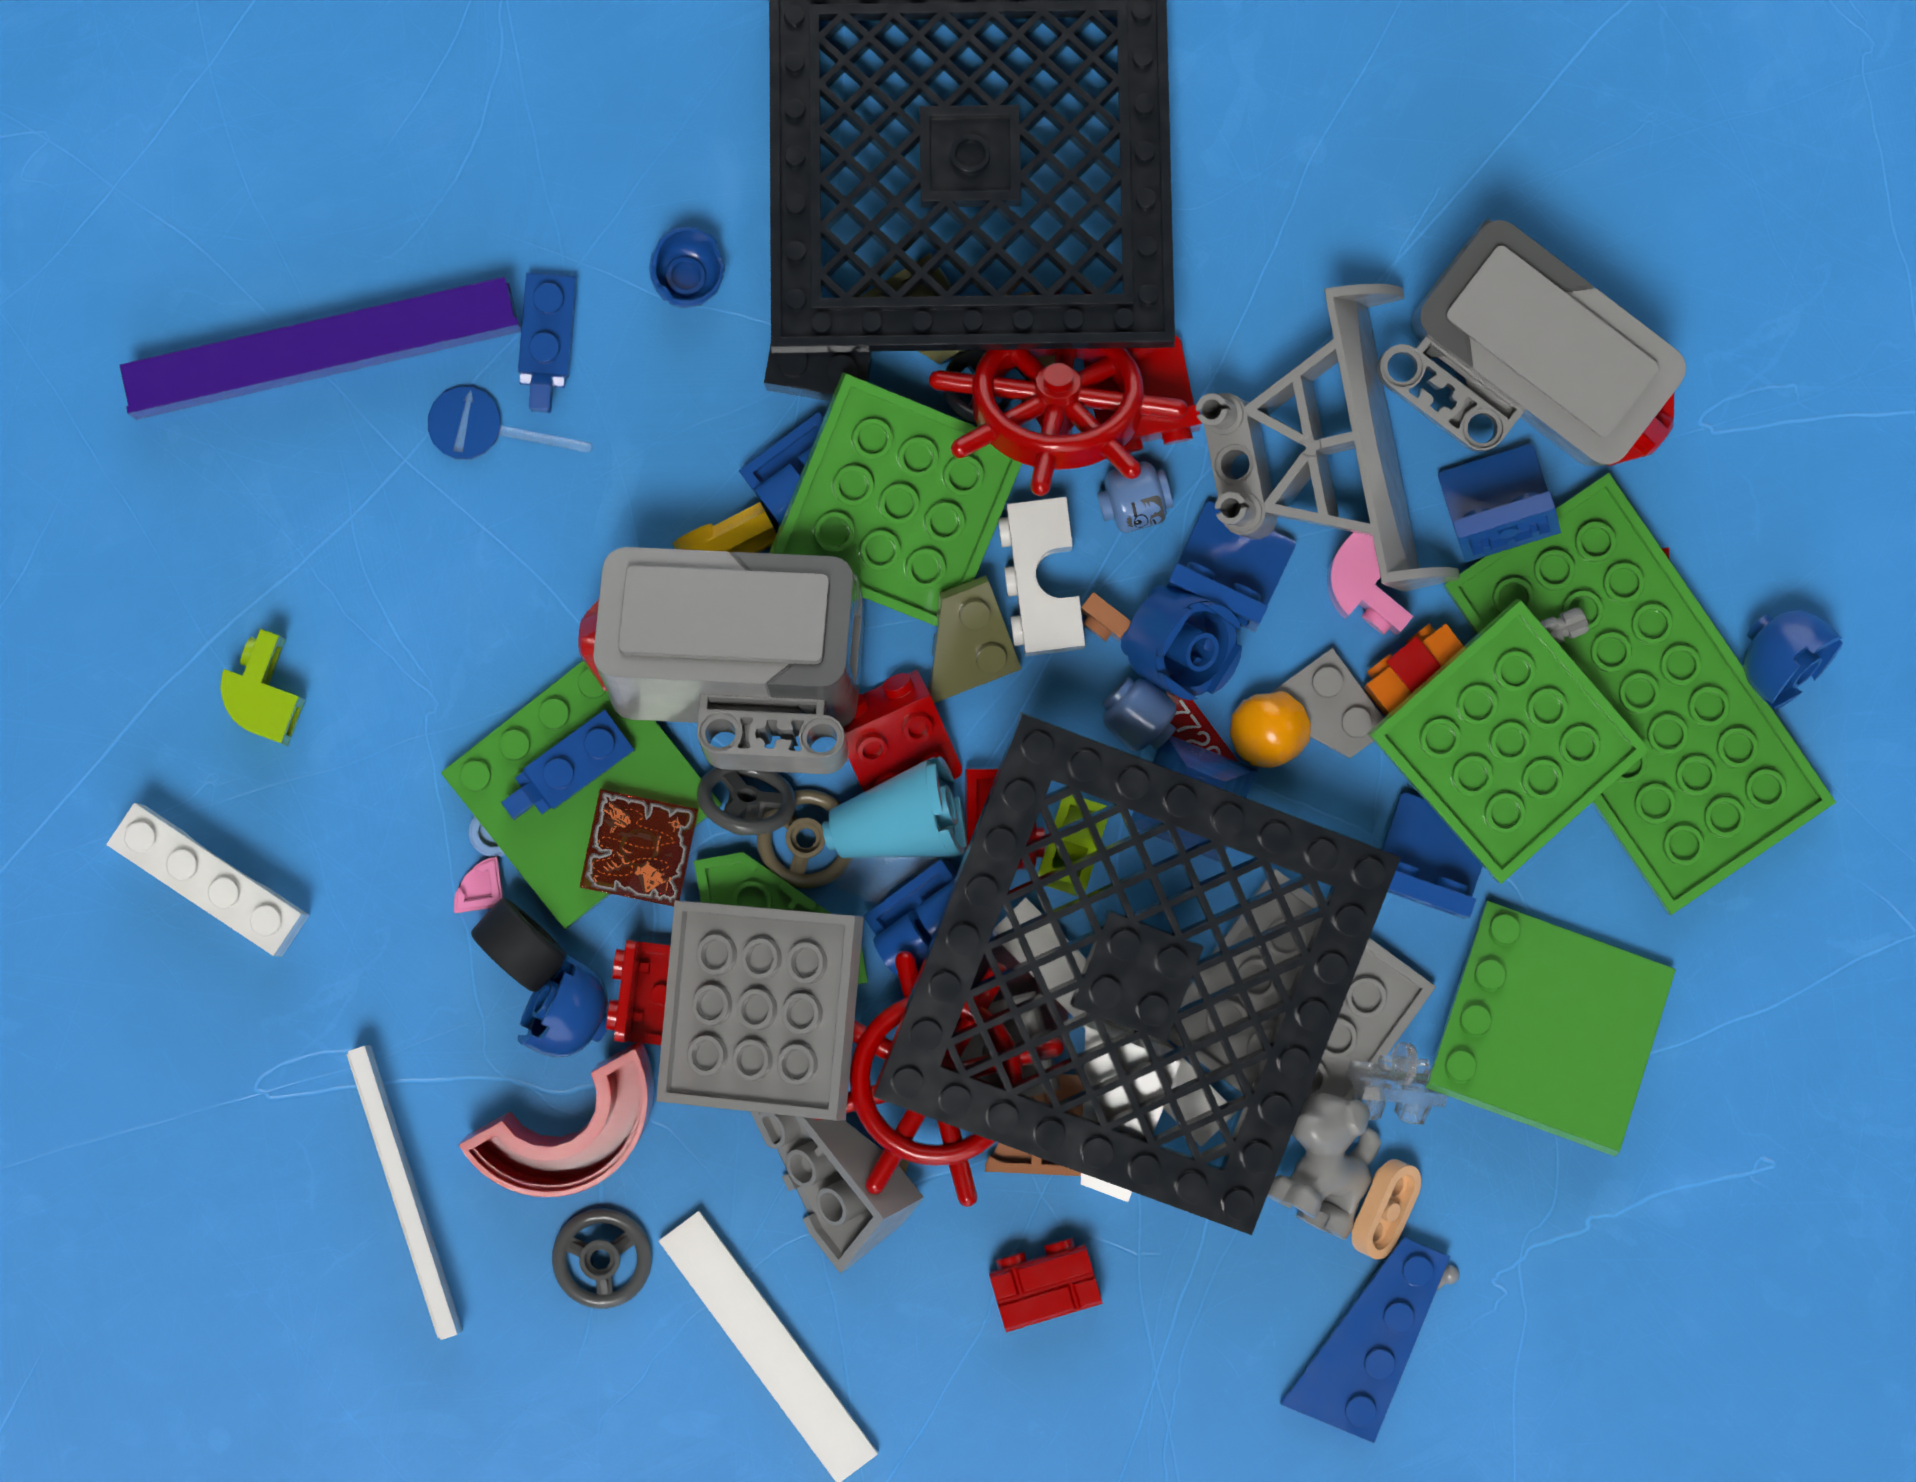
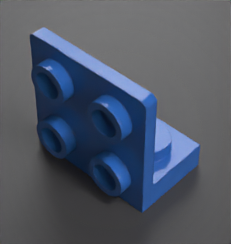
M1532 444L1523 445L1438 473V479L1465 563L1561 533L1556 508L1551 493L1547 489Z
M1209 501L1205 504L1167 583V587H1178L1226 607L1237 617L1240 626L1255 632L1268 608L1270 599L1295 549L1296 543L1294 540L1275 531H1272L1262 539L1255 540L1235 534L1217 518L1216 514L1221 513V511L1215 509V503Z
M1408 793L1401 794L1382 847L1383 850L1401 857L1388 893L1462 919L1470 918L1476 902V898L1472 896L1483 866L1423 798Z

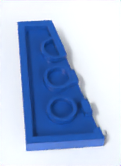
M1402 1236L1395 1248L1385 1258L1366 1284L1349 1311H1346L1335 1326L1336 1328L1307 1364L1305 1371L1282 1398L1280 1404L1374 1443L1450 1256Z

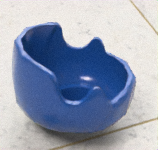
M695 227L676 228L662 237L652 252L649 263L650 279L656 292L663 300L668 301L670 305L679 308L701 306L716 295L725 271V264L718 250L716 239Z

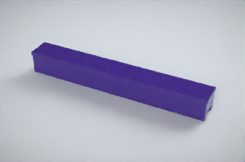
M505 277L128 362L119 366L128 406H126L127 414L138 420L521 332L522 325L517 319L510 284L507 283Z

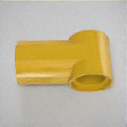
M759 502L714 526L712 523L703 525L678 538L672 545L675 549L727 551L730 554L731 552L759 553L772 546L776 532Z

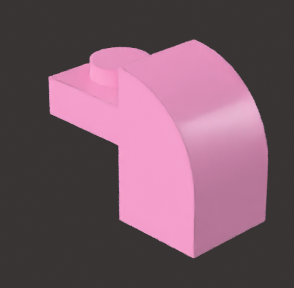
M1352 532L1334 555L1328 569L1327 587L1332 604L1344 619L1359 605L1366 610L1361 617L1376 631L1385 635L1390 630L1395 635H1398L1413 618V615L1375 585L1380 579V571L1373 536Z

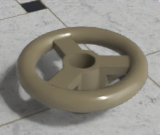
M812 789L794 791L796 806L812 804L822 807L829 812L830 809L842 804L833 796L822 791ZM773 809L765 813L763 819L774 815L779 809ZM793 814L790 821L784 825L787 829L785 837L787 847L794 854L790 869L785 867L774 853L772 832L757 835L758 852L764 866L796 888L812 889L827 885L837 879L847 869L852 858H841L838 854L827 868L816 873L805 874L809 858L818 855L826 843L821 824L811 818L797 819ZM804 829H810L816 835V841L810 848H802L797 843V835Z

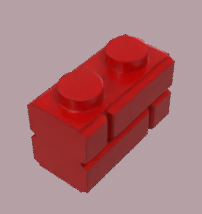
M1073 1237L1044 1245L1046 1255L1027 1260L1025 1252H1020L995 1260L998 1269L989 1271V1277L1006 1332L1103 1304L1085 1243L1075 1246Z

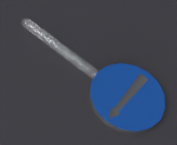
M472 386L455 387L443 392L434 401L428 414V432L433 444L443 454L457 460H472L484 455L496 443L499 435L583 452H590L592 450V444L589 442L501 426V415L496 403L486 392Z

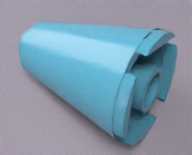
M941 756L927 759L830 809L829 820L822 823L823 835L830 851L836 850L841 858L951 857L963 854L962 848L967 845L963 809L960 798H953L950 788L945 785L954 782L952 773L945 760Z

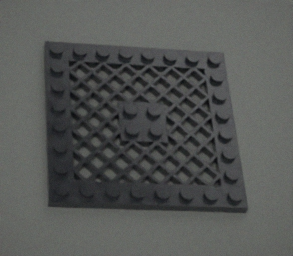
M769 0L772 353L1174 347L1175 320L1166 0ZM1105 17H1116L1117 28ZM1030 18L1019 29L1015 28L1007 20ZM1056 18L1079 19L1067 29ZM956 19L980 20L967 30ZM881 20L869 32L858 22ZM907 20L930 21L918 31ZM820 21H831L820 31ZM1091 22L1108 36L1094 52L1077 38ZM1042 23L1058 37L1044 53L1027 38ZM943 24L959 38L945 54L928 40ZM992 24L1009 38L994 54L977 39ZM893 25L910 39L895 54H892L878 41ZM843 26L860 39L845 55L829 42ZM1067 46L1084 60L1069 76L1052 61ZM1116 46L1118 74L1102 61ZM968 47L984 61L970 77L953 63ZM1017 47L1034 61L1020 76L1016 75L1003 63ZM918 48L935 62L920 78L903 64ZM868 49L872 50L885 62L870 79L854 65ZM820 50L835 63L821 78ZM1092 69L1109 83L1095 99L1078 85ZM993 70L1010 85L995 100L978 86ZM1042 70L1060 84L1045 100L1028 86ZM943 71L960 85L945 101L928 87ZM893 72L897 73L910 85L895 102L879 88ZM843 73H846L860 86L846 102H843L829 89ZM1117 92L1119 121L1103 108ZM1067 93L1071 94L1085 107L1070 123L1053 108ZM969 94L981 104L977 106H957ZM1018 94L1035 108L1021 123L1019 105H1007ZM919 95L931 105L920 106V125L904 111ZM820 96L836 110L821 126ZM869 96L886 110L870 126L854 112ZM1093 116L1110 130L1096 146L1079 132ZM1043 117L1061 131L1046 147L1029 133ZM845 119L861 133L846 149L841 147L829 135ZM894 119L911 133L896 149L879 135ZM1118 139L1120 169L1104 155ZM1068 140L1072 141L1086 154L1072 170L1068 169L1054 156ZM1020 141L1036 155L1021 171ZM870 142L886 156L871 173L854 159ZM919 142L920 172L904 158ZM821 144L836 157L822 173ZM1094 163L1112 178L1097 193L1079 179ZM1044 164L1061 178L1047 194L1030 180ZM845 166L862 181L846 197L830 183ZM894 166H897L912 180L896 197L879 182ZM1070 187L1087 202L1072 218L1055 203ZM1119 187L1121 216L1104 202ZM1021 188L1037 202L1023 218H1020L1009 208V206H1021ZM920 189L921 208H933L921 220L905 206ZM870 190L887 204L871 221L854 206ZM821 191L837 205L823 220H821ZM958 207L983 208L970 219ZM1095 210L1113 225L1098 241L1080 226ZM1045 211L1063 226L1048 242L1030 227ZM995 212L1012 226L997 243L980 228ZM895 213L912 227L897 244L880 230ZM945 213L949 214L963 227L947 243L930 229ZM845 214L862 228L846 245L830 231ZM1071 234L1088 249L1073 266L1056 251ZM1120 234L1122 264L1106 250ZM1021 235L1038 250L1023 266L1005 251ZM921 236L938 251L922 268L905 253ZM970 236L988 250L972 267L955 252ZM871 237L888 252L872 268L855 254ZM821 238L837 252L822 269ZM1046 258L1064 274L1048 290L1031 275ZM1096 258L1114 273L1099 289L1081 274ZM996 259L1013 274L998 291L981 276ZM896 260L913 275L897 292L880 277ZM946 260L963 274L948 291L930 276ZM846 261L863 276L847 293L830 278ZM1071 282L1085 293L1059 295ZM1122 282L1123 294H1110ZM1023 283L1035 295L1010 294ZM921 284L934 295L930 297H909ZM973 284L985 296L959 295ZM873 285L885 297L859 296ZM822 286L835 298H822Z
M1020 712L872 1094L875 1098L1252 1235L1401 857ZM1052 780L1066 785L1047 794ZM1081 791L1114 804L1090 814ZM1073 795L1082 818L1057 829L1047 806ZM1129 810L1161 822L1138 832ZM1041 812L1050 833L1028 842L1038 814ZM1120 813L1130 836L1105 847L1095 824ZM1176 827L1208 840L1185 850ZM1087 828L1097 851L1072 862L1062 838ZM1168 831L1177 854L1152 865L1143 841ZM1054 843L1064 866L1038 877L1029 853ZM1223 845L1254 856V858L1232 867ZM1135 846L1144 869L1119 879L1110 856ZM1215 849L1224 871L1199 882L1190 859ZM1022 859L1031 881L1009 890ZM1102 861L1111 884L1086 894L1076 872ZM1270 863L1301 875L1279 885ZM1182 864L1191 886L1166 897L1157 874ZM1262 867L1271 889L1246 900L1237 877ZM1069 876L1078 898L1053 909L1043 886ZM1149 878L1158 901L1133 912L1124 889ZM1229 881L1238 904L1213 915L1204 892ZM1317 881L1331 886L1326 900ZM1308 884L1318 907L1293 917L1284 895ZM1036 890L1045 913L1019 924L1010 901ZM1116 893L1125 915L1106 909L1101 925H1099L1091 904ZM1196 896L1205 919L1180 929L1171 907ZM1276 899L1285 922L1260 932L1251 910ZM1003 907L1012 928L991 937ZM1083 908L1093 931L1067 942L1057 919ZM1163 911L1172 933L1141 921ZM1243 914L1252 937L1227 947L1218 925ZM1318 919L1306 947L1298 928ZM1050 923L1060 946L1034 957L1024 934ZM1210 929L1219 951L1199 960L1204 947L1200 943L1188 938ZM1290 932L1299 954L1274 964L1265 943ZM1017 938L1027 961L1001 972L991 949ZM1093 943L1081 973L1072 952ZM1257 947L1266 969L1241 979L1233 957ZM985 954L994 976L972 985ZM1065 956L1074 978L1048 989L1039 967ZM1225 962L1233 984L1209 994L1200 972ZM1299 966L1290 992L1287 994L1279 975ZM1032 971L1041 993L1015 1004L1006 982ZM1193 979L1201 998L1181 1007L1190 981ZM1271 979L1280 1001L1256 1012L1247 990ZM999 986L1008 1008L982 1019L973 997ZM1074 991L1070 1005L1085 1012L1063 1022L1054 999ZM1239 994L1248 1016L1223 1027L1214 1005ZM966 1001L975 1023L954 1032ZM1046 1003L1056 1026L1030 1037L1021 1014ZM1206 1009L1215 1031L1190 1042L1181 1020ZM1280 1014L1269 1042L1261 1022ZM1013 1018L1022 1041L997 1052L987 1030ZM1101 1018L1131 1028L1132 1030L1110 1039ZM1093 1021L1103 1043L1077 1054L1068 1032ZM1174 1025L1182 1046L1157 1057L1149 1036L1167 1042ZM1253 1026L1262 1048L1237 1059L1228 1037ZM980 1033L990 1055L964 1067L954 1045ZM1061 1036L1070 1058L1044 1069L1035 1047ZM1141 1039L1149 1061L1124 1072L1115 1050ZM1220 1041L1229 1063L1204 1074L1195 1052ZM947 1049L957 1070L941 1065ZM1028 1051L1037 1073L1011 1084L1002 1062ZM1108 1054L1117 1075L1091 1086L1082 1065ZM1187 1056L1197 1078L1171 1089L1162 1067ZM1262 1061L1250 1089L1242 1070ZM995 1066L1004 1087L979 1079L973 1075ZM1075 1068L1084 1090L1058 1101L1049 1080ZM1155 1071L1164 1093L1139 1104L1129 1082ZM1234 1074L1243 1095L1218 1106L1209 1085ZM1042 1083L1051 1105L1020 1093ZM1122 1086L1131 1108L1106 1119L1096 1097ZM1202 1089L1211 1110L1186 1121L1177 1099ZM1089 1101L1098 1122L1067 1110ZM1169 1103L1178 1125L1153 1136L1144 1114ZM1243 1108L1234 1134L1231 1136L1224 1117ZM1136 1118L1145 1139L1115 1129V1127ZM1216 1121L1225 1142L1200 1153L1191 1132ZM1183 1136L1192 1157L1161 1145ZM1224 1156L1221 1167L1209 1163Z

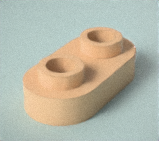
M1392 1159L1375 1172L1372 1185L1359 1214L1354 1219L1351 1231L1352 1244L1358 1252L1373 1259H1382L1395 1248L1421 1189V1175L1416 1167L1401 1160Z

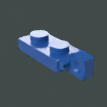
M526 273L518 372L520 374L519 384L530 385L529 409H531V412L551 413L553 387L565 388L566 378H569L577 278L574 276Z
M603 710L523 768L525 771L515 777L521 788L502 801L501 804L513 820L520 817L533 806H536L541 815L551 808L555 810L635 750L606 710Z

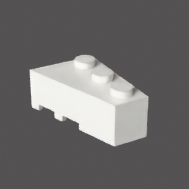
M1093 1021L1085 1026V1051L1103 1043ZM1103 1022L1110 1039L1128 1032ZM1141 1039L1115 1050L1124 1072L1149 1061ZM1150 1040L1157 1057L1174 1050L1171 1047ZM1108 1054L1084 1064V1070L1091 1086L1117 1075ZM1181 1059L1162 1067L1170 1086L1173 1084ZM1155 1071L1129 1082L1139 1104L1164 1093ZM1122 1086L1096 1097L1106 1119L1131 1108ZM1090 1102L1083 1103V1117L1098 1122ZM1164 1106L1144 1114L1152 1135L1155 1132ZM1136 1118L1115 1127V1129L1145 1139ZM1081 1173V1185L1123 1201H1129L1132 1191Z

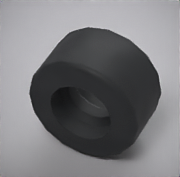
M505 898L500 899L471 931L473 939L481 949L514 980L532 992H538L561 968L565 955H567L562 947L536 921L513 902Z

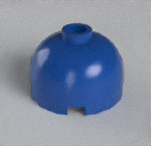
M1802 610L1787 611L1774 619L1769 615H1765L1752 626L1747 634V637L1752 642L1745 651L1743 669L1748 683L1755 692L1775 710L1785 706L1799 696L1802 691L1796 687L1804 683L1811 675L1815 681L1824 672L1841 649L1843 642L1840 639L1842 637L1829 624L1813 613Z
M565 955L563 965L554 974L553 978H550L538 992L532 993L520 1022L521 1026L528 1029L527 1035H518V1042L538 1053L551 1057H568L582 1051L591 1040L599 1042L607 1031V1013L605 1011L608 996L605 984L597 973L582 962Z

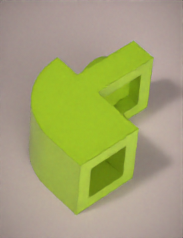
M260 629L257 638L250 637L243 649L240 659V665L246 666L243 675L223 669L220 685L221 697L228 714L239 726L249 732L288 746L305 699L269 686L286 639Z
M1073 795L1061 799L1054 821L1057 829L1082 818ZM1084 798L1090 814L1107 807ZM1108 818L1095 824L1101 839ZM1087 828L1062 838L1072 862L1097 851ZM1054 843L1047 845L1045 848V854L1037 873L1038 877L1064 866ZM1094 864L1076 872L1084 891H1086ZM1069 876L1046 885V887L1077 896Z

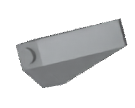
M751 1112L766 1145L777 1149L788 1171V1174L782 1176L788 1191L797 1190L809 1214L803 1218L809 1234L840 1273L847 1270L900 1227L924 1198L899 1165L884 1190L876 1195L870 1194L865 1188V1182L883 1150L846 1121L815 1120L806 1117Z

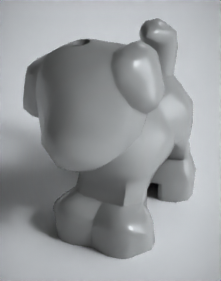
M1322 1093L1307 1097L1292 1132V1135L1304 1147L1306 1153L1299 1159L1294 1173L1290 1177L1280 1174L1275 1176L1267 1197L1290 1209L1292 1206L1297 1208L1296 1217L1321 1231L1346 1240L1353 1229L1359 1202L1372 1181L1368 1166L1378 1154L1381 1145L1378 1133L1374 1129L1367 1127L1370 1118L1369 1108L1359 1100L1348 1101L1333 1094ZM1360 1136L1358 1146L1350 1154H1345L1355 1138Z

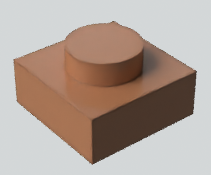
M1094 592L1081 607V613L1087 617L1083 625L1104 642L1110 636L1119 642L1123 634L1129 629L1131 621Z

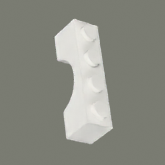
M134 803L106 844L272 956H283L310 916L270 888L255 881L214 855L192 839L186 832L145 805Z

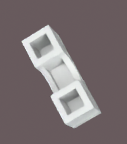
M1060 497L1007 504V517L999 518L998 525L1001 547L1011 546L1013 566L1004 567L1007 596H1017L1020 615L1010 616L1014 646L1023 645L1025 657L1084 649L1085 639L1079 596L1066 598L1050 596L1041 589L1036 578V569L1045 557L1054 553L1072 551L1073 545L1067 498Z

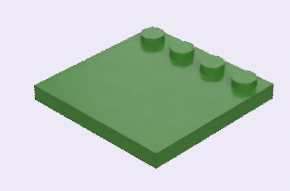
M842 372L769 553L841 558L849 564L853 574L858 575L863 598L937 627L938 619L936 615L939 593L975 579L1022 463L1005 456L991 444L965 458H956L950 450L952 442L978 428L977 426Z
M1518 599L1512 602L1367 733L1495 881L1500 884L1507 880L1650 750L1531 611Z
M584 660L441 772L443 777L565 930L614 892L592 887V882L588 880V877H585L586 871L589 869L587 865L589 856L592 853L598 855L605 854L598 852L597 849L592 847L594 845V830L599 822V809L604 792L612 796L616 794L629 799L644 801L648 805V812L650 803L662 804L672 810L677 807L691 810L694 814L693 822L689 829L683 830L681 834L683 837L708 818L701 810L697 800L700 776L656 721L631 720L623 718L616 713L607 691L602 689ZM606 710L635 751L555 810L551 808L541 815L536 806H533L520 817L513 820L501 802L521 788L515 777L525 771L523 768L600 712ZM712 793V798L715 804L719 808L722 807L720 801ZM606 797L608 802L605 803L604 808L613 811L609 806V802H612L620 810L629 814L631 821L627 827L617 826L614 832L610 834L611 827L604 820L612 821L610 818H607L611 817V815L604 812L603 823L598 830V846L602 850L612 849L613 851L610 856L600 859L594 857L592 859L594 864L592 865V874H590L591 878H594V875L599 876L596 878L598 881L596 884L614 888L615 880L623 885L636 875L634 872L638 866L641 867L646 861L651 863L654 861V858L659 857L680 840L678 836L680 829H676L674 833V828L667 822H672L678 815L680 824L687 826L690 814L678 811L669 818L667 810L653 807L651 816L646 820L645 807L642 804L634 802L628 804L627 801L621 799L610 801L609 797ZM621 832H624L628 834L638 835L639 832L651 835L650 839L652 840H647L636 836L626 837L619 834H621ZM657 835H661L658 854L655 856L653 853L656 848ZM621 847L624 848V850L633 853L631 855L626 854L625 856V853L622 851ZM616 852L620 853V855L625 856V863L631 862L627 867H624L623 865L619 871L613 870L612 872H606L603 868V866L607 867V869H609V867L607 866V862L611 867H614L611 860L614 863H616L617 866H620L622 864L621 859L617 856Z
M1487 901L1483 906L1425 1088L1615 1157L1621 1150L1676 969Z

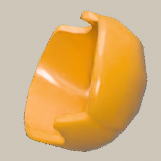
M1278 691L1270 694H1255L1249 697L1248 700H1243L1232 713L1230 737L1236 752L1244 761L1256 767L1273 768L1283 765L1301 754L1310 742L1311 723L1303 705L1288 693Z

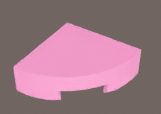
M492 857L479 862L464 876L455 893L454 913L491 909L500 899L504 898L499 857Z

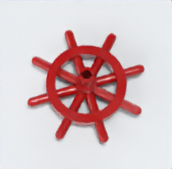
M1160 348L987 350L980 359L975 374L937 370L929 376V384L933 389L972 394L973 414L978 428L952 442L950 447L952 455L956 458H965L991 444L1005 456L1034 467L1030 486L1032 492L1038 496H1044L1049 492L1054 470L1081 468L1098 463L1104 459H1107L1127 479L1137 478L1141 473V466L1124 446L1137 431L1142 415L1179 419L1184 417L1188 411L1187 404L1181 399L1144 395L1143 379L1137 362ZM1055 356L1054 364L1047 367L1037 358ZM1075 358L1092 363V365L1079 372L1073 369ZM1017 366L1030 381L1003 377ZM1111 377L1117 384L1120 392L1093 389L1091 387ZM994 397L1024 400L1025 402L1003 413ZM1086 408L1115 411V413L1101 424ZM1036 418L1037 422L1041 425V432L1037 433L1021 426ZM1075 426L1081 433L1072 434V427Z
M901 951L895 957V965L904 999L884 1009L867 1027L856 1020L854 1021L853 1043L857 1045L850 1067V1091L848 1092L846 1113L856 1111L867 1132L884 1148L866 1179L865 1188L873 1195L881 1193L901 1159L922 1165H949L959 1203L962 1206L971 1207L977 1202L978 1196L968 1160L988 1149L995 1141L974 1133L962 1138L960 1128L938 1120L937 1123L943 1144H927L915 1141L913 1138L926 1116L907 1109L896 1129H894L883 1118L876 1106L887 1102L875 1098L872 1094L875 1085H871L870 1078L874 1056L876 1055L885 1061L892 1043L891 1040L885 1037L892 1029L899 1025L919 974L913 954L908 951ZM997 963L1001 972L1007 970L1004 965ZM990 967L981 981L994 976ZM999 986L973 997L982 1019L994 1015L988 1009L1000 990ZM966 1001L954 1032L975 1023ZM1003 1023L987 1030L997 1052L1015 1044ZM972 1037L954 1045L959 1057L963 1054ZM1054 1038L1035 1047L1040 1061L1060 1056L1063 1053L1064 1044L1059 1038ZM947 1049L941 1065L957 1070ZM1028 1051L1002 1062L1011 1084L1023 1079L1022 1066L1033 1064ZM990 1054L961 1062L965 1067L989 1056ZM995 1066L973 1076L980 1078L998 1072Z

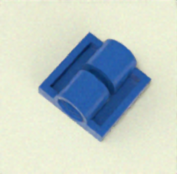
M819 411L739 470V473L779 526L824 419Z
M947 858L938 860L863 915L876 935L873 942L879 956L896 976H898L895 957L901 951L912 953L916 961L918 973L921 969L957 876L956 871ZM995 928L992 932L991 937L998 935Z

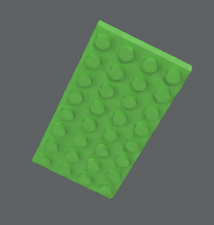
M1608 473L1556 508L1561 533L1485 556L1460 573L1459 580L1447 582L1443 585V588L1476 635L1516 599L1521 600L1539 622L1552 616L1558 619L1560 618V613L1573 608L1582 609L1588 621L1589 631L1572 639H1569L1568 636L1564 637V642L1559 645L1650 749L1592 802V805L1667 914L1672 915L1831 807L1836 801L1770 705L1748 683L1743 666L1610 473Z

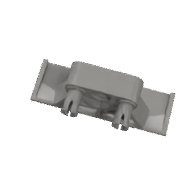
M1356 284L1326 288L1324 291L1334 339L1251 402L1230 393H1208L1198 400L1196 411H1200L1202 414L1197 415V417L1204 424L1218 495L1215 509L1221 511L1216 516L1231 532L1251 540L1262 539L1268 536L1276 526L1277 517L1373 536L1382 584L1403 592L1459 580L1458 568H1419L1384 386L1377 373L1378 356L1368 308L1404 299L1403 288L1390 284ZM1336 363H1339L1352 431L1324 438L1313 381ZM1294 395L1302 433L1270 416L1272 412ZM1260 423L1306 447L1274 490L1272 488ZM1356 449L1370 524L1339 517L1327 455ZM1246 454L1249 459L1248 472L1242 478L1234 479L1231 473V465L1237 456ZM1310 478L1312 480L1318 513L1289 507Z

